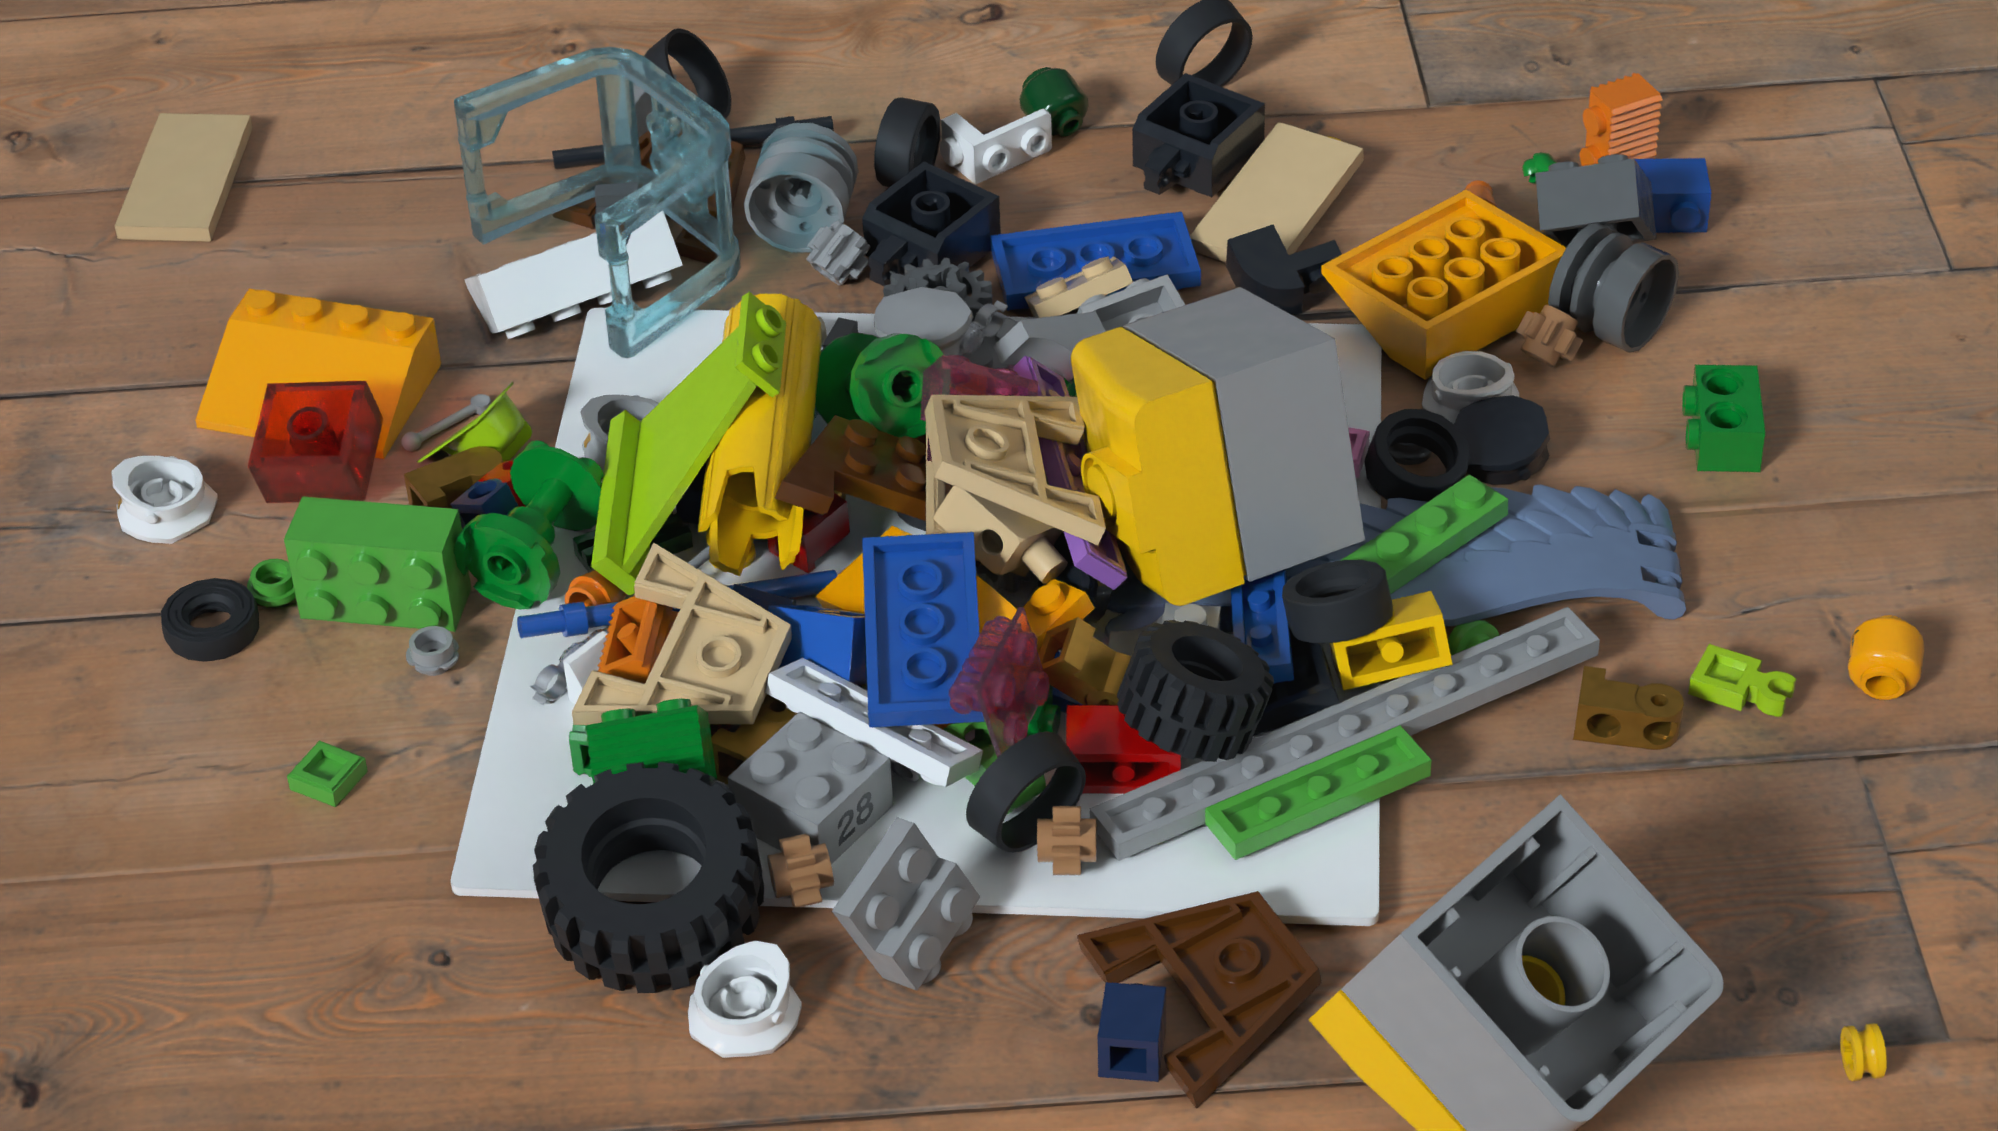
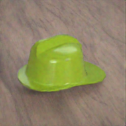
M511 382L478 418L417 460V463L422 462L440 449L454 455L478 446L497 450L501 454L503 462L510 460L531 438L533 432L531 426L523 418V415L506 393L514 383Z

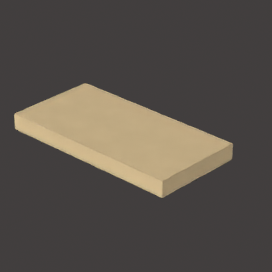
M159 113L115 223L117 239L210 242L253 129L251 116Z
M1278 122L1191 233L1190 238L1195 252L1226 262L1227 239L1274 224L1288 254H1294L1364 161L1363 148Z

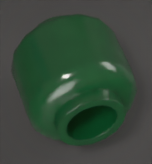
M1044 67L1034 71L1024 81L1019 98L1020 107L1026 116L1041 109H1045L1051 114L1052 136L1057 134L1069 136L1075 133L1081 127L1089 107L1088 98L1068 71L1060 68Z

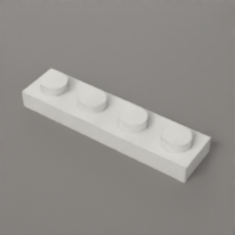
M804 658L772 671L768 675L765 693L785 703L789 710L795 713L803 712L889 757L890 761L898 762L920 774L922 779L931 784L947 787L979 770L983 750L933 724L869 728L867 690Z

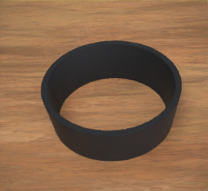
M1201 0L1177 17L1159 44L1156 54V69L1159 76L1171 85L1183 76L1186 61L1200 40L1215 28L1232 23L1229 37L1218 55L1207 66L1192 75L1223 87L1237 74L1249 55L1253 40L1251 27L1229 0Z
M674 29L647 50L643 58V73L646 85L657 107L671 123L696 131L724 121L729 116L731 111V92L726 75L713 52L699 37L685 29ZM668 55L673 57L684 68L692 80L699 97L701 112L690 103L678 86L670 67Z
M1039 732L1030 735L1003 752L980 777L967 804V822L972 829L1005 852L1014 853L1026 850L1037 844L1038 819H1053V806L1077 805L1086 783L1085 769L1058 734L1054 732ZM1056 769L1042 793L1021 813L1003 823L1006 814L1020 794L1039 777Z

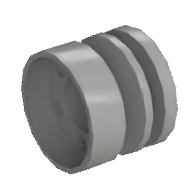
M792 123L776 129L764 141L744 201L746 219L756 235L771 246L788 252H812V249L807 245L821 227L827 226L830 228L834 221L844 223L859 172L856 155L848 142L833 130L814 123Z

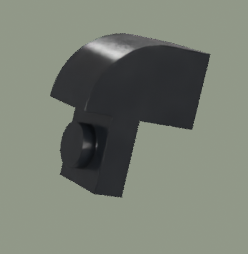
M1274 224L1227 239L1226 268L1236 288L1241 287L1285 312L1297 315L1302 313L1304 294L1309 292L1313 294L1321 293L1332 287L1321 274V265L1342 255L1336 241L1332 240L1289 255Z

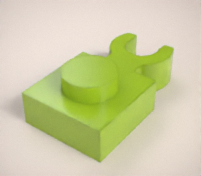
M1709 644L1690 677L1688 695L1742 711L1746 701L1756 704L1758 709L1767 715L1782 717L1785 710L1786 697L1792 698L1794 695L1796 678L1781 671L1763 673L1761 672L1762 660Z

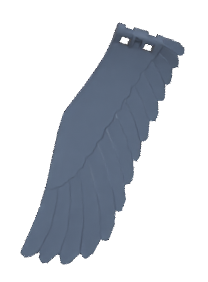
M1541 484L1534 485L1531 495L1506 488L1490 487L1508 498V515L1391 594V600L1432 591L1443 614L1445 626L1465 624L1541 604L1587 597L1623 598L1637 601L1664 619H1677L1683 616L1686 611L1684 594L1680 590L1683 582L1680 560L1677 553L1674 552L1677 545L1676 534L1673 532L1672 521L1665 505L1650 494L1643 496L1641 503H1639L1630 495L1616 489L1608 497L1592 488L1575 486L1571 493H1567ZM1391 498L1387 500L1386 509L1360 503L1365 541L1287 568V582L1306 569L1342 560L1427 502L1405 498ZM1123 557L1122 560L1127 572V579L1124 581L1129 583L1111 591L1107 609L1123 614L1109 620L1104 632L1108 638H1110L1111 631L1135 630L1153 623L1164 613L1165 603H1169L1141 583ZM1231 589L1189 603L1220 606V630L1225 633L1233 632Z

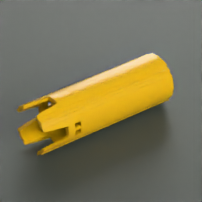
M783 294L754 295L765 305L774 307L780 313L783 320L786 321L780 393L772 398L757 386L706 461L698 532L707 531L710 526V563L719 567L723 572L733 573L737 576H741L753 539H768L778 536L779 562L782 571L790 563H794L801 545L804 508L775 499L782 480L811 446L822 330L821 322L810 307L801 303L799 299H793ZM741 301L729 311V316L724 323L722 342L739 326Z

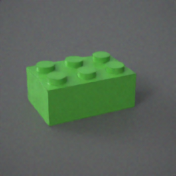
M302 496L284 538L300 619L417 629L439 626L448 631L456 632L472 589L469 571L465 576L462 575L457 567L453 551L456 539L462 531L459 510Z

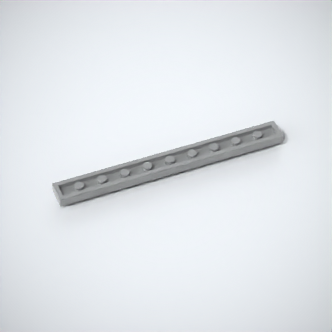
M1569 607L1563 608L1452 655L1453 665L1402 676L1255 738L1243 754H1236V757L1233 759L1223 760L1218 758L1217 762L1203 760L1090 808V819H1096L1097 834L1118 860H1122L1205 824V808L1399 725L1410 736L1596 657L1599 653L1600 639Z

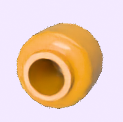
M1884 615L1866 620L1856 627L1851 637L1848 660L1850 679L1865 694L1880 700L1895 699L1916 687L1921 678L1924 655L1923 636L1915 626L1896 616Z

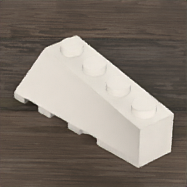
M662 209L464 280L490 332L499 333L505 330L506 336L509 339L536 329L533 320L551 314L553 321L556 322L581 313L579 303L597 297L599 305H603L627 296L625 286L641 280L645 289L672 280L670 270L683 266Z

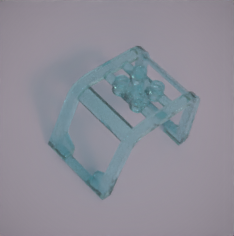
M617 47L592 48L459 96L454 100L458 143L460 144L472 235L482 244L491 242L540 218L595 197V185L638 182V190L594 216L599 256L608 262L613 304L605 309L609 348L620 357L631 358L637 355L736 278L741 268L739 242L733 230L728 158L732 152L729 123L717 110L646 57L630 49ZM596 77L605 164L510 200L504 199L497 192L487 196L480 149L495 142L508 111ZM633 83L651 96L652 112L646 116V124L651 134L652 153L650 155V163L653 171L641 165ZM714 193L716 196L717 219L710 215L708 210V198ZM663 210L666 215L713 250L718 257L666 296L643 310L632 302L627 244L632 232Z

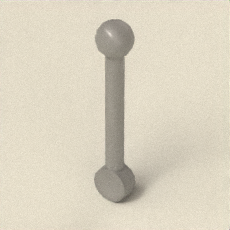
M484 394L472 397L471 404L418 433H406L401 441L403 448L410 452L417 451L421 443L473 414L481 415L491 404L490 397Z

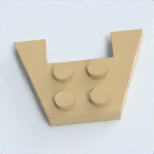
M931 395L924 412L936 479L1099 545L1106 530L1099 496L1047 485L1038 437L1078 445L1085 426L1080 414L1077 397Z
M653 543L635 580V598L677 608L680 611L646 683L632 681L595 670L591 671L572 710L573 725L601 723L602 713L616 709H634L636 716L656 713L657 703L671 699H690L691 706L698 705L708 712L709 724H754L767 695L765 690L768 675L779 668L792 639L791 624Z

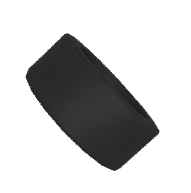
M899 97L894 98L887 107L878 130L874 152L876 179L882 186L891 187L923 162L935 165L941 131L939 110L935 104Z
M1403 409L1389 414L1377 426L1369 445L1364 465L1367 479L1375 491L1386 500L1405 498L1429 502L1465 477L1471 456L1468 441L1459 428L1448 419L1425 409ZM1398 443H1413L1425 447L1439 457L1445 466L1446 473L1436 477L1419 476L1410 473L1395 462L1388 448Z
M1341 560L1324 563L1295 575L1283 586L1282 598L1289 630L1293 636L1301 641L1309 643H1336L1352 640L1379 629L1393 616V604L1386 571L1374 562Z

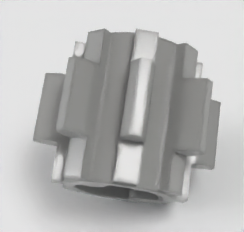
M834 221L830 228L827 226L821 227L807 245L812 249V252L806 260L825 278L839 286H843L847 279H857L869 264V260L865 255L871 246L862 236L840 221Z

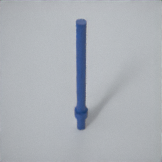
M828 570L738 585L786 598L818 594L837 577V573L835 570ZM727 585V587L733 590L734 585ZM583 602L560 605L559 611L519 616L517 618L518 632L520 638L561 632L564 637L588 634V628L610 625L609 621L612 619L610 615L614 612L612 608L618 602L586 607ZM673 608L672 611L679 612L680 609Z

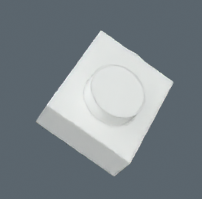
M1045 109L1038 110L984 135L957 113L941 119L942 140L940 141V152L944 161L949 166L956 168L975 185L1049 152L1052 148L1051 114Z

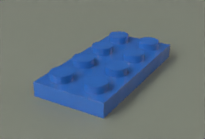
M1182 212L990 235L991 253L1004 302L1008 306L1006 308L1007 311L1029 309L1025 296L1036 292L1038 286L1055 278L1063 277L1065 279L1081 272V268L1086 264L1107 256L1109 258L1115 256L1116 259L1126 264L1133 282L1143 278H1147L1150 281L1167 274L1176 290L1201 286V269ZM1127 286L1117 290L1116 292L1125 290Z
M974 532L862 538L869 728L984 722Z

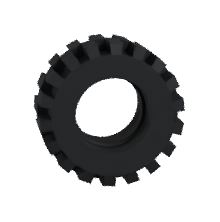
M1167 620L1163 624L1154 623L1148 626L1147 631H1142L1118 690L1117 698L1119 700L1117 706L1119 712L1125 715L1124 720L1131 728L1138 730V735L1148 742L1158 745L1160 749L1193 760L1194 758L1217 762L1218 758L1230 760L1235 758L1236 754H1243L1248 749L1249 744H1251L1272 693L1274 679L1269 673L1270 667L1266 661L1258 657L1259 653L1251 646L1245 645L1241 642V639L1234 635L1225 633L1213 626H1206L1193 621L1185 620L1184 622Z

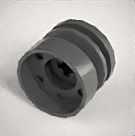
M1600 223L1589 224L1577 233L1565 249L1550 285L1548 305L1577 320L1576 328L1584 333L1594 331L1600 340L1626 352L1639 351L1653 338L1670 310L1677 290L1679 277L1678 262L1671 254L1644 242L1633 244L1627 235L1620 232L1614 233L1609 227Z

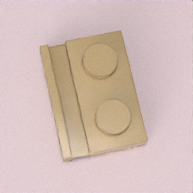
M1108 256L1099 258L1081 268L1082 271L1065 279L1063 277L1055 278L1038 286L1036 292L1025 296L1026 302L1035 318L1066 314L1079 308L1087 299L1095 295H1108L1133 283L1126 264L1116 259L1115 256L1112 258Z

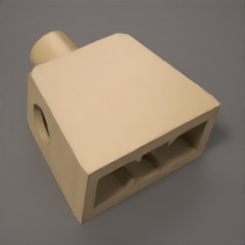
M956 486L951 488L933 516V519L948 533L974 532L975 558L994 574L1003 575L1027 565L1043 584H1047L1052 578H1057L1068 564V561L1054 547V544L1063 533L1062 530Z

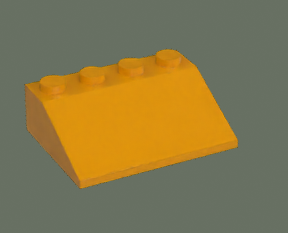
M1464 190L1321 265V274L1391 359L1421 378L1427 379L1432 376L1433 368L1439 360L1462 351H1478L1519 327L1527 311L1540 314L1544 305H1548L1550 285L1566 247L1470 191Z
M249 288L228 319L195 419L196 426L202 429L384 459L441 366L434 318Z

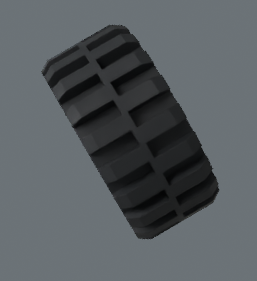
M644 762L626 764L627 771L612 774L611 769L595 775V783L585 788L582 784L578 785L566 795L568 805L565 808L558 805L552 810L545 821L547 831H543L538 835L534 849L537 859L533 865L534 883L549 935L553 937L555 948L564 960L574 962L577 972L589 980H595L600 974L605 987L624 991L626 984L636 985L638 993H657V986L672 984L673 990L690 986L689 978L700 974L704 965H710L720 955L735 946L745 944L743 934L749 936L755 931L760 919L758 907L764 903L765 889L756 834L753 832L751 818L744 805L736 803L734 793L723 783L716 782L711 786L708 774L694 768H689L687 773L679 772L678 764L658 762V768H645ZM652 850L674 851L687 855L702 865L698 874L689 885L677 894L659 902L628 904L613 900L598 891L602 880L612 868L621 861L638 853Z

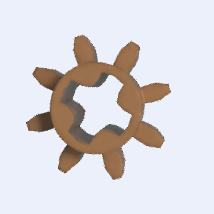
M1544 305L1540 314L1527 311L1516 330L1525 339L1521 351L1550 367H1554L1559 358L1572 361L1583 341L1574 332L1578 321L1549 305Z
M1053 806V819H1038L1037 821L1038 862H1053V875H1081V862H1096L1097 860L1096 819H1081V806Z
M806 834L779 839L781 852L767 855L768 869L775 897L790 896L792 906H795V908L821 903L820 889L834 886L833 871L826 844L822 843L811 846L809 835Z

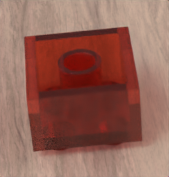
M367 382L267 383L248 462V468L266 503L300 502L302 496L353 501L366 500L383 423V416Z

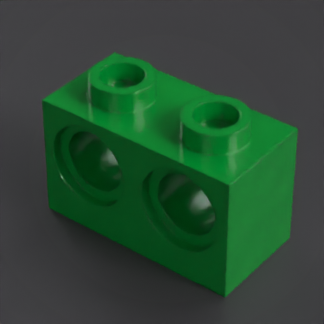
M1695 365L1693 385H1684L1682 412L1683 416H1692V419H1687L1685 439L1686 450H1695L1697 471L1760 472L1765 440V424L1758 366Z

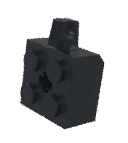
M1185 73L1139 113L1132 129L1133 166L1144 170V189L1161 195L1175 184H1179L1197 193L1213 197L1240 172L1264 141L1265 103Z
M927 162L921 163L872 200L863 215V238L871 246L865 255L869 257V266L871 268L869 273L870 280L882 286L890 285L891 274L905 275L904 266L907 264L921 268L923 267V259H929L933 265H940L944 258H949L951 264L955 266L967 262L970 268L991 251L990 235L1001 234L999 196Z

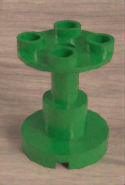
M850 333L835 338L820 353L815 410L827 425L836 415L848 420H864L872 424L877 430L899 438L903 436L916 438L925 435L926 419L924 411L926 409V398L933 386L954 392V377L949 360L936 344L911 334L893 333L877 338L870 334Z
M538 440L531 441L515 457L510 471L513 489L526 507H515L507 515L498 513L477 515L466 524L458 535L453 550L457 567L463 576L468 571L471 572L477 579L473 587L481 595L501 606L519 610L531 608L535 601H541L540 604L543 603L557 585L561 572L557 555L551 548L555 539L553 526L579 531L591 529L597 524L602 487L601 481L604 476L603 470L594 460L585 457L578 458L562 449L550 447L548 444Z

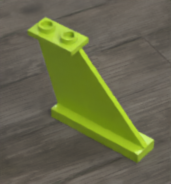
M750 291L743 295L741 299L739 326L649 414L639 421L628 411L624 410L610 420L591 567L629 596L635 593V580L649 553L650 543L757 386L760 387L772 398L780 393L786 321L783 320L780 313L774 307L765 305Z

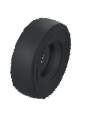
M212 578L195 581L181 587L167 599L161 610L162 631L165 641L173 652L188 660L207 662L225 659L241 652L254 640L259 630L257 602L246 586L233 580ZM220 611L231 615L228 620L215 627L197 628L190 625L191 621L197 616L207 612Z

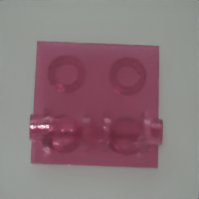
M1018 607L1012 620L1004 616H997L994 620H989L985 623L980 636L969 653V658L965 660L962 666L963 671H960L949 690L950 706L953 710L960 714H969L971 710L983 713L997 758L1012 745L1027 737L1028 725L1038 706H1042L1045 703L1049 693V677L1043 670L1037 651V638L1031 632L1024 607Z

